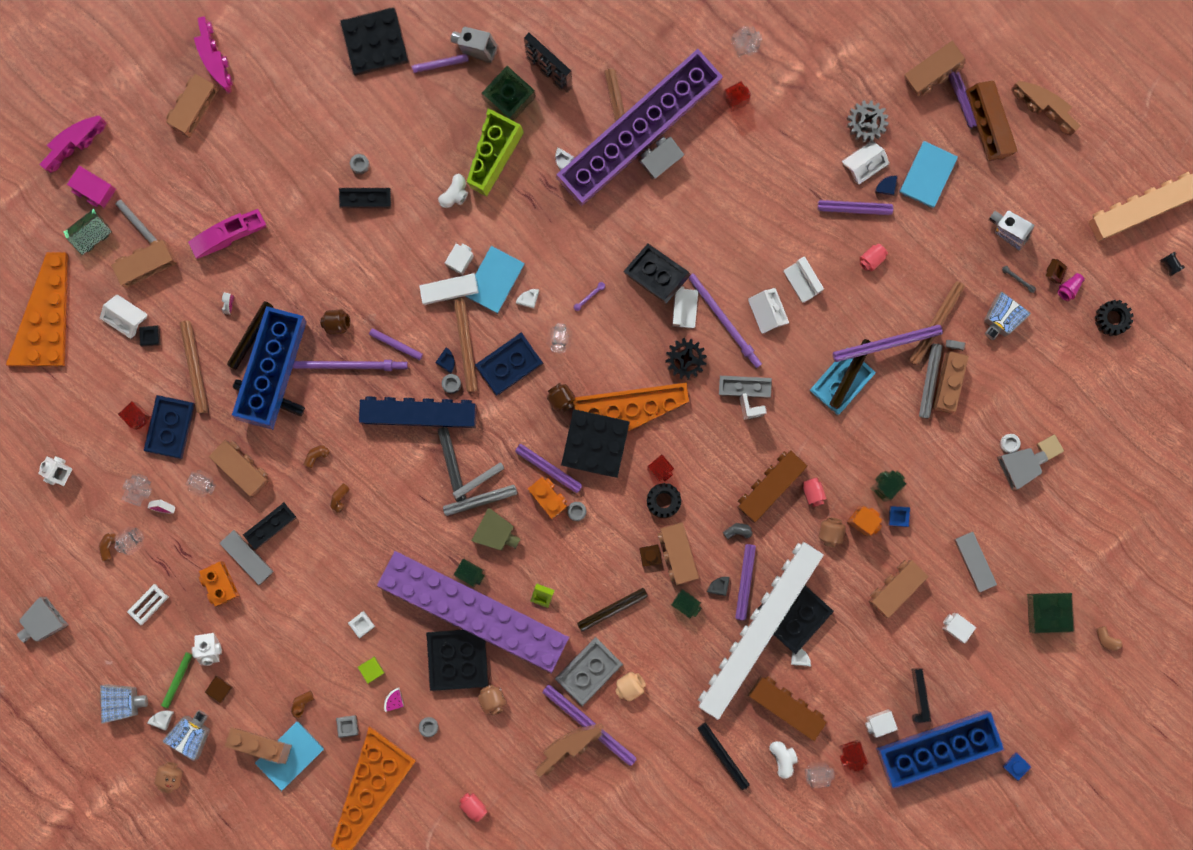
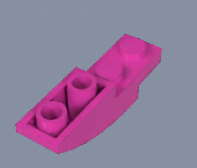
M205 16L199 17L197 20L201 36L194 37L199 56L216 82L227 93H230V86L233 85V81L226 69L229 67L228 59L218 51L216 41L212 39L211 34L214 33L212 23L208 22Z
M98 115L71 125L47 144L52 151L39 165L49 173L58 170L61 162L74 152L76 146L80 150L90 146L92 139L104 130L107 122Z
M259 209L243 215L238 213L206 229L191 239L188 244L197 260L232 245L231 242L266 228V223Z

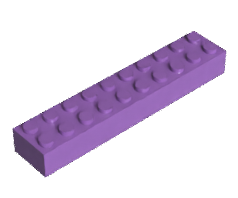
M697 49L556 175V179L582 207L722 81L723 76Z
M394 551L377 584L378 588L549 673H552L569 639L568 636Z

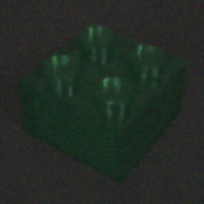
M508 66L481 93L483 100L496 112L512 121L536 97L535 90Z
M1072 593L1027 594L1030 633L1074 632Z

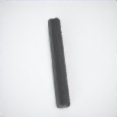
M442 427L438 429V434L452 489L455 492L463 487L449 430L447 427ZM465 494L458 498L456 501L458 502L465 500Z

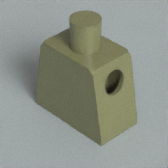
M488 508L471 541L502 551L505 544L516 549L521 539L511 534L514 529L512 524Z

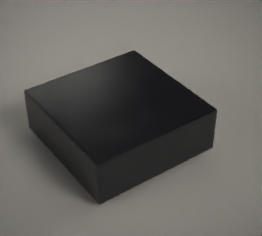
M160 326L139 327L141 347L161 345Z

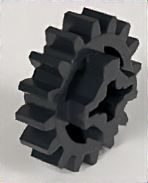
M683 338L682 343L676 340L675 347L669 346L672 352H666V356L670 357V359L665 360V363H670L668 370H674L673 376L677 373L680 374L679 379L686 376L687 380H690V375L696 378V372L702 373L703 369L701 366H706V362L702 361L707 358V355H702L705 349L698 348L699 342L695 345L692 344L693 339L686 342L685 338ZM686 347L681 353L676 352L679 348ZM692 349L697 352L698 357L693 355ZM687 351H689L688 358L691 361H688L685 367H683L684 359H682L681 357H684L687 354ZM674 361H678L680 370L675 366ZM690 366H697L691 371H686Z

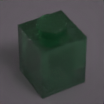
M465 558L462 559L454 573V576L473 587L476 584L480 585L485 577L482 574L484 569Z
M683 589L680 590L670 604L688 618L696 617L702 609L699 606L701 602Z

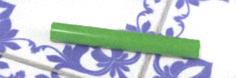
M185 653L161 706L169 708L193 657L191 653Z

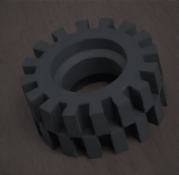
M1121 300L1108 301L1096 311L1098 313L1095 316V319H1097V322H1095L1096 326L1099 325L1098 329L1100 331L1103 330L1105 335L1113 336L1124 333L1131 327L1130 324L1133 323L1131 318L1134 315L1130 313L1131 307L1127 308L1128 304L1126 302L1123 304ZM1110 311H1116L1120 314L1121 321L1118 325L1109 323L1107 316Z
M669 483L655 485L649 491L646 499L649 511L659 518L673 516L681 506L680 492ZM661 493H667L671 497V504L667 508L659 507L656 502L657 496Z

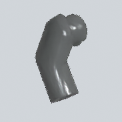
M735 523L726 529L723 534L729 540L736 534L743 535L744 538H750L753 532L749 525Z

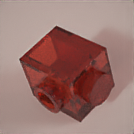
M742 81L725 89L723 95L732 112L749 104L751 98L748 87L744 86Z
M133 401L118 413L124 422L135 430L145 426L147 420L151 417L139 403Z
M663 454L647 466V469L658 482L662 479L666 482L674 475L672 473L674 467Z
M858 739L839 746L842 755H839L843 767L846 766L849 770L853 769V772L864 769V765L868 764L863 747Z

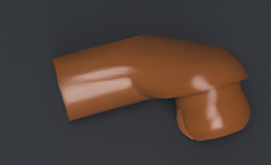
M324 445L310 449L303 465L312 468L316 458L321 456L324 458L328 457L329 449L325 448Z
M344 483L332 495L330 507L337 513L343 510L344 504L341 503V499L350 490Z
M114 533L105 534L99 544L102 561L112 559L109 548L111 544L117 542V536Z
M311 691L294 699L291 713L295 718H300L303 715L305 704L314 700Z

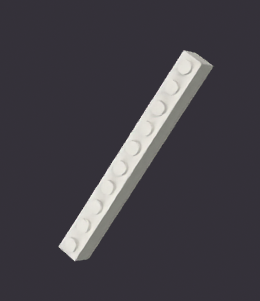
M805 542L796 545L792 551L795 554L791 561L787 559L782 567L783 574L781 577L776 576L771 584L774 587L771 593L766 592L761 600V603H763L760 610L755 609L750 617L753 621L749 627L745 625L740 633L742 638L739 643L735 641L729 651L732 654L728 659L724 658L721 662L719 674L712 676L708 683L711 685L707 692L703 691L698 698V701H700L699 707L718 720L824 555Z

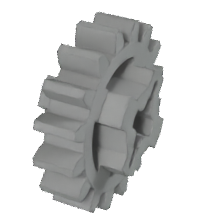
M863 100L861 106L857 103L854 106L855 109L851 108L849 112L851 115L847 117V120L851 122L848 123L847 128H852L850 134H857L855 139L862 137V141L865 142L869 138L870 142H873L874 136L879 139L881 137L880 133H885L886 129L884 127H887L889 123L884 120L889 116L883 115L885 108L879 109L880 103L874 106L873 100L869 104H866L865 100ZM856 115H858V119H859L858 124H856V121H855ZM878 118H879V120H880L879 128H878V125H877V123H876V121H877ZM872 119L871 123L867 122L863 124L864 120Z

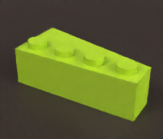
M489 108L481 130L480 141L476 147L475 158H473L467 178L470 188L486 197L524 133L520 124Z

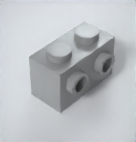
M663 136L655 143L657 146L654 149L650 150L649 148L640 155L642 158L639 162L652 179H656L685 155L671 137L665 138Z

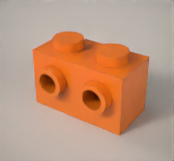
M541 477L527 489L550 518L554 519L567 508L565 505L567 500L561 493L557 495L554 492L553 488L555 485L549 478L545 480Z
M860 506L855 510L847 523L864 536H870L878 533L882 527L880 523L883 519L879 517L880 513L875 509Z
M219 561L199 571V581L203 587L206 586L208 591L207 598L214 606H220L240 596L224 561Z

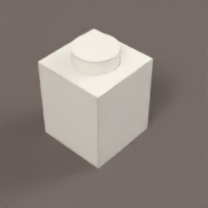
M456 243L446 259L445 265L463 276L474 257L471 252L472 249L463 243L461 246Z
M957 613L949 614L943 621L945 625L942 628L962 643H966L976 629L974 625Z
M888 709L866 717L868 721L865 723L866 729L874 737L898 730L892 712Z

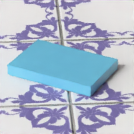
M923 141L899 193L934 208L958 156Z
M491 246L475 274L479 293L465 297L498 314L525 263Z
M853 358L834 362L809 391L838 416L875 375L876 372L865 362H863L838 409L832 407L830 402Z
M299 721L277 740L292 745L286 764L276 763L263 758H259L255 762L281 791L325 749Z

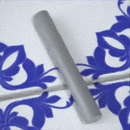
M122 200L116 202L115 205L149 243L157 240Z
M498 463L453 492L454 498L457 500L504 469L502 463Z

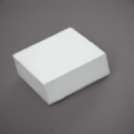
M364 611L348 622L359 638L375 627Z

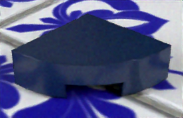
M889 176L881 180L875 189V193L893 196L897 176Z
M446 347L435 363L452 374L455 360L451 351Z

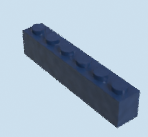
M366 396L365 400H360L359 423L476 428L477 405L472 403V400H461V403H453L452 399H442V402H434V399L423 398L422 402H417L415 398H403V401H396L394 397H384V400H377V397Z

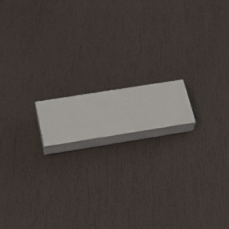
M235 530L219 543L258 585H261L274 572Z
M974 532L954 539L977 591L980 593L996 586L997 583Z

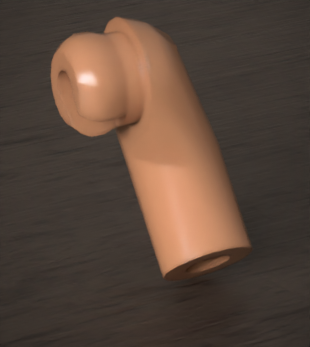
M1106 626L1096 629L1103 647L1112 651H1117L1122 647L1120 639H1114L1108 635Z

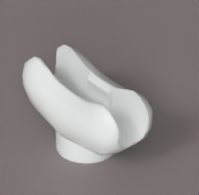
M461 174L454 175L448 190L439 196L438 201L442 207L449 208L455 202L461 205L467 198L468 192L464 190L467 183Z
M772 742L769 749L777 760L778 775L781 778L787 779L793 774L792 764L798 762L796 753L793 748L786 749L785 744L782 742Z

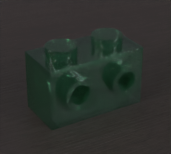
M92 209L63 233L74 248L83 255L91 251L98 242L108 238L112 231L105 220Z
M884 471L874 479L876 483L871 489L885 502L890 501L907 483L904 481L905 477L899 471Z

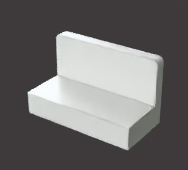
M874 141L869 142L842 161L843 165L851 170L853 178L858 184H861L890 164L885 150Z
M805 256L784 270L785 276L802 303L824 290Z
M681 286L675 293L673 327L695 328L697 290H688Z
M776 288L764 290L748 299L761 333H766L789 323Z
M115 295L103 305L100 315L101 320L130 339L136 335L138 325L147 318L145 312L119 295Z
M745 393L740 396L744 420L762 417L766 414L765 405L749 408L747 394Z

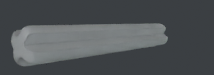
M940 344L931 345L919 413L921 418H929L931 414L942 352V345Z
M510 485L443 506L445 516H449L517 494V489L515 485Z

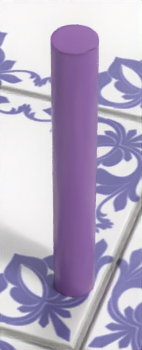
M467 54L412 65L413 73L468 62L469 60Z
M373 328L369 333L370 336L419 361L423 356L422 353Z

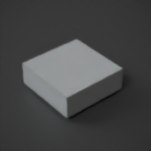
M356 715L336 718L338 738L359 734Z

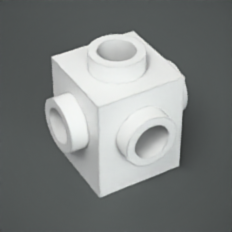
M47 456L45 461L41 463L38 474L44 477L43 481L51 485L57 483L64 486L72 468L66 465V460L55 456L53 459Z
M210 633L195 636V647H192L193 658H196L200 665L205 666L219 662L222 646L216 635Z

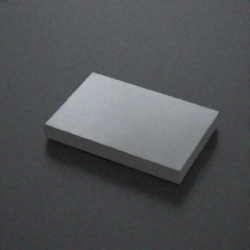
M595 637L555 680L583 706L623 664Z

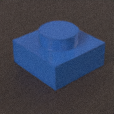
M890 506L888 525L909 527L910 507Z
M1016 752L1002 766L1017 781L1031 768Z

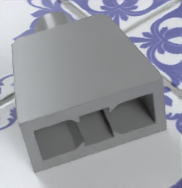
M463 27L461 33L454 31L451 35V42L457 44L464 54L492 63L498 45L489 32Z
M1031 448L997 457L1012 490L1021 488L1042 473L1040 465L1048 461L1044 451L1034 455Z
M39 597L20 618L19 622L24 629L17 636L23 643L31 637L36 642L42 641L67 627L68 623L47 597Z

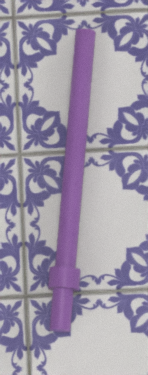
M691 274L688 279L742 349L741 352L745 358L748 357L755 368L761 366L762 363L754 354V349L751 345L745 342L695 274Z
M384 360V362L294 361L293 369H384V371H392L393 369H408V362H393V360Z

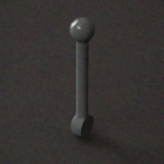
M1008 266L1002 268L1003 273L1011 275L1026 286L1030 292L1034 293L1036 291L1033 285H1029L1010 271Z

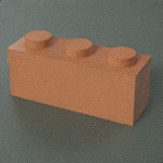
M951 41L904 74L905 80L917 96L921 94L924 96L932 90V86L945 82L949 74L952 72L957 73L963 69L965 57L955 43Z
M194 74L193 78L191 77L187 81V88L183 94L181 93L178 96L177 104L174 109L169 111L166 120L170 127L189 138L218 92V88L213 83L197 74Z
M155 240L145 249H136L132 252V255L116 259V263L111 266L120 285L128 288L177 264L168 243L164 240Z
M951 351L945 354L933 410L949 414L956 412L969 356Z
M224 440L209 457L250 497H255L270 481L266 477L268 474L261 467L257 469L252 464L254 460L247 454L243 455L239 451L241 448L233 440L231 442Z
M683 522L661 528L658 538L660 545L664 544L666 549L663 555L665 562L670 563L671 570L668 571L671 582L675 581L677 585L698 579V573Z
M904 560L897 567L899 571L894 576L892 574L884 580L885 585L881 589L877 588L870 595L871 599L869 602L885 618H889L929 577L912 560L907 562Z
M231 727L225 747L276 763L286 764L292 745Z

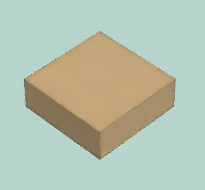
M1055 434L1037 443L1040 451L1045 452L1048 460L1064 452Z

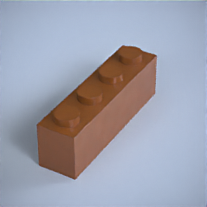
M995 81L977 83L966 90L967 97L988 160L1004 159L1018 152Z
M791 450L788 453L784 451L777 458L779 463L775 467L771 465L764 472L765 478L762 481L758 479L751 486L752 492L749 495L745 493L738 500L740 504L737 508L753 523L768 510L808 467Z
M760 676L748 696L815 741L827 724V721L823 719L825 715L816 709L814 712L807 708L809 704L799 698L798 701L791 697L793 693L783 687L781 690L775 686L777 682L767 676L764 679Z

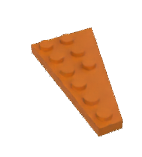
M46 252L6 366H65L68 253Z
M687 383L575 397L573 405L575 410L630 421L628 431H631L688 403L689 398Z
M371 726L368 727L342 814L333 837L331 847L335 850H353L417 761Z

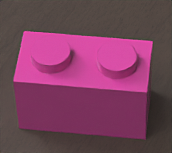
M78 166L67 183L72 188L71 192L80 198L84 195L88 198L87 202L96 208L98 205L105 208L116 191V188L81 166Z

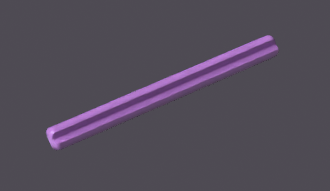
M935 325L833 352V359L835 362L942 335L941 325Z
M547 685L543 690L544 695L582 727L596 724L551 685ZM602 729V735L598 740L626 764L632 766L636 761V757Z

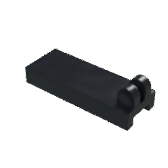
M339 188V208H391V188Z
M284 502L244 533L243 536L257 550L297 517Z
M911 668L918 713L913 714L912 720L917 723L929 722L931 719L923 668Z

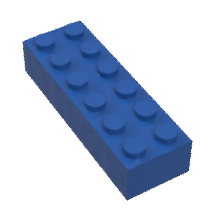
M266 306L232 412V416L236 420L274 429L307 323L302 315Z
M984 710L878 747L876 750L889 786L896 788L1002 751L1004 747L991 712Z

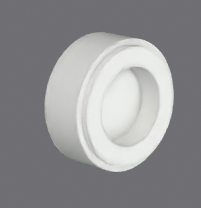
M1015 434L1004 435L1000 440V447L1006 453L1016 452L1020 448V439Z

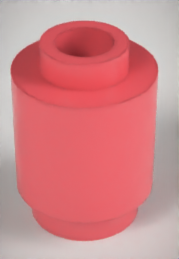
M879 243L872 245L859 258L861 261L860 266L866 271H873L886 259L888 255L887 250Z
M818 477L803 482V490L808 505L812 504L813 507L824 504L823 500L827 498Z
M466 793L459 800L461 803L459 807L471 820L474 819L478 822L488 812L485 809L486 806L474 793L470 795Z

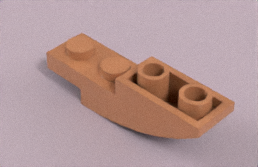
M1018 81L1011 88L1014 95L1018 99H1022L1030 111L1036 112L1039 115L1044 110L1050 120L1060 125L1059 128L1062 132L1071 136L1080 127L1067 113L1072 107L1053 92L1038 85Z
M602 724L581 727L554 741L543 752L547 758L536 768L535 773L539 777L543 774L547 776L554 770L555 767L553 765L557 761L561 763L569 755L567 752L573 757L577 753L579 755L584 753L588 748L587 744L591 740L595 742L601 737Z

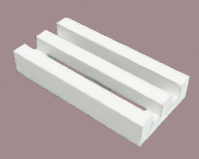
M153 584L127 613L140 625H143L169 596L159 586ZM156 591L157 593L135 614L134 611ZM161 596L162 598L140 619L139 617Z

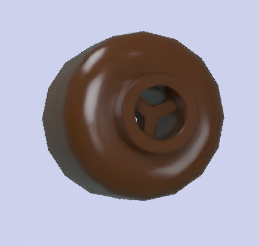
M342 309L327 310L320 320L321 327L329 335L345 333L351 323L349 314H346Z
M559 383L548 390L547 400L555 411L562 409L565 412L573 407L572 402L575 400V395L567 384L561 385Z

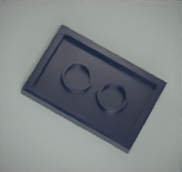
M521 332L476 363L475 366L496 396H498L544 363Z
M156 395L143 451L182 459L195 403Z

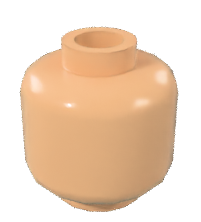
M629 672L617 680L616 693L621 699L624 698L627 701H632L644 693L646 685L640 674Z

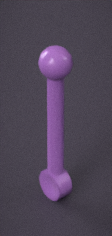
M600 282L594 291L579 304L574 305V310L579 311L581 306L599 290H604L605 284Z

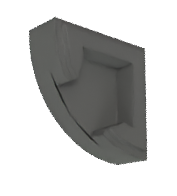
M730 577L715 579L709 585L707 592L726 596Z

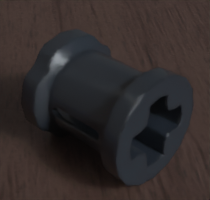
M1176 252L1160 260L1167 267L1169 276L1185 268L1175 256Z

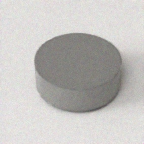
M356 154L351 158L350 167L353 172L363 174L368 171L370 164L366 156Z
M946 340V348L965 350V342Z
M448 374L442 380V387L447 393L454 394L460 390L461 380L454 374Z
M573 502L568 506L567 514L570 519L580 521L586 516V507L581 502Z
M426 717L419 723V732L425 737H432L438 731V722L432 717Z

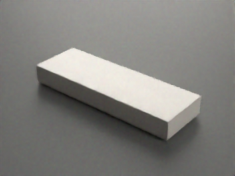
M474 273L419 285L423 305L479 293Z

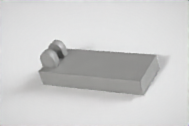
M720 376L719 395L741 396L746 393L747 397L771 398L772 378Z

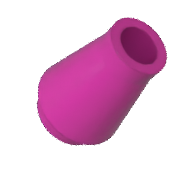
M1075 273L1073 277L1059 286L1058 295L1065 301L1074 299L1082 283L1085 281L1084 277L1079 273Z

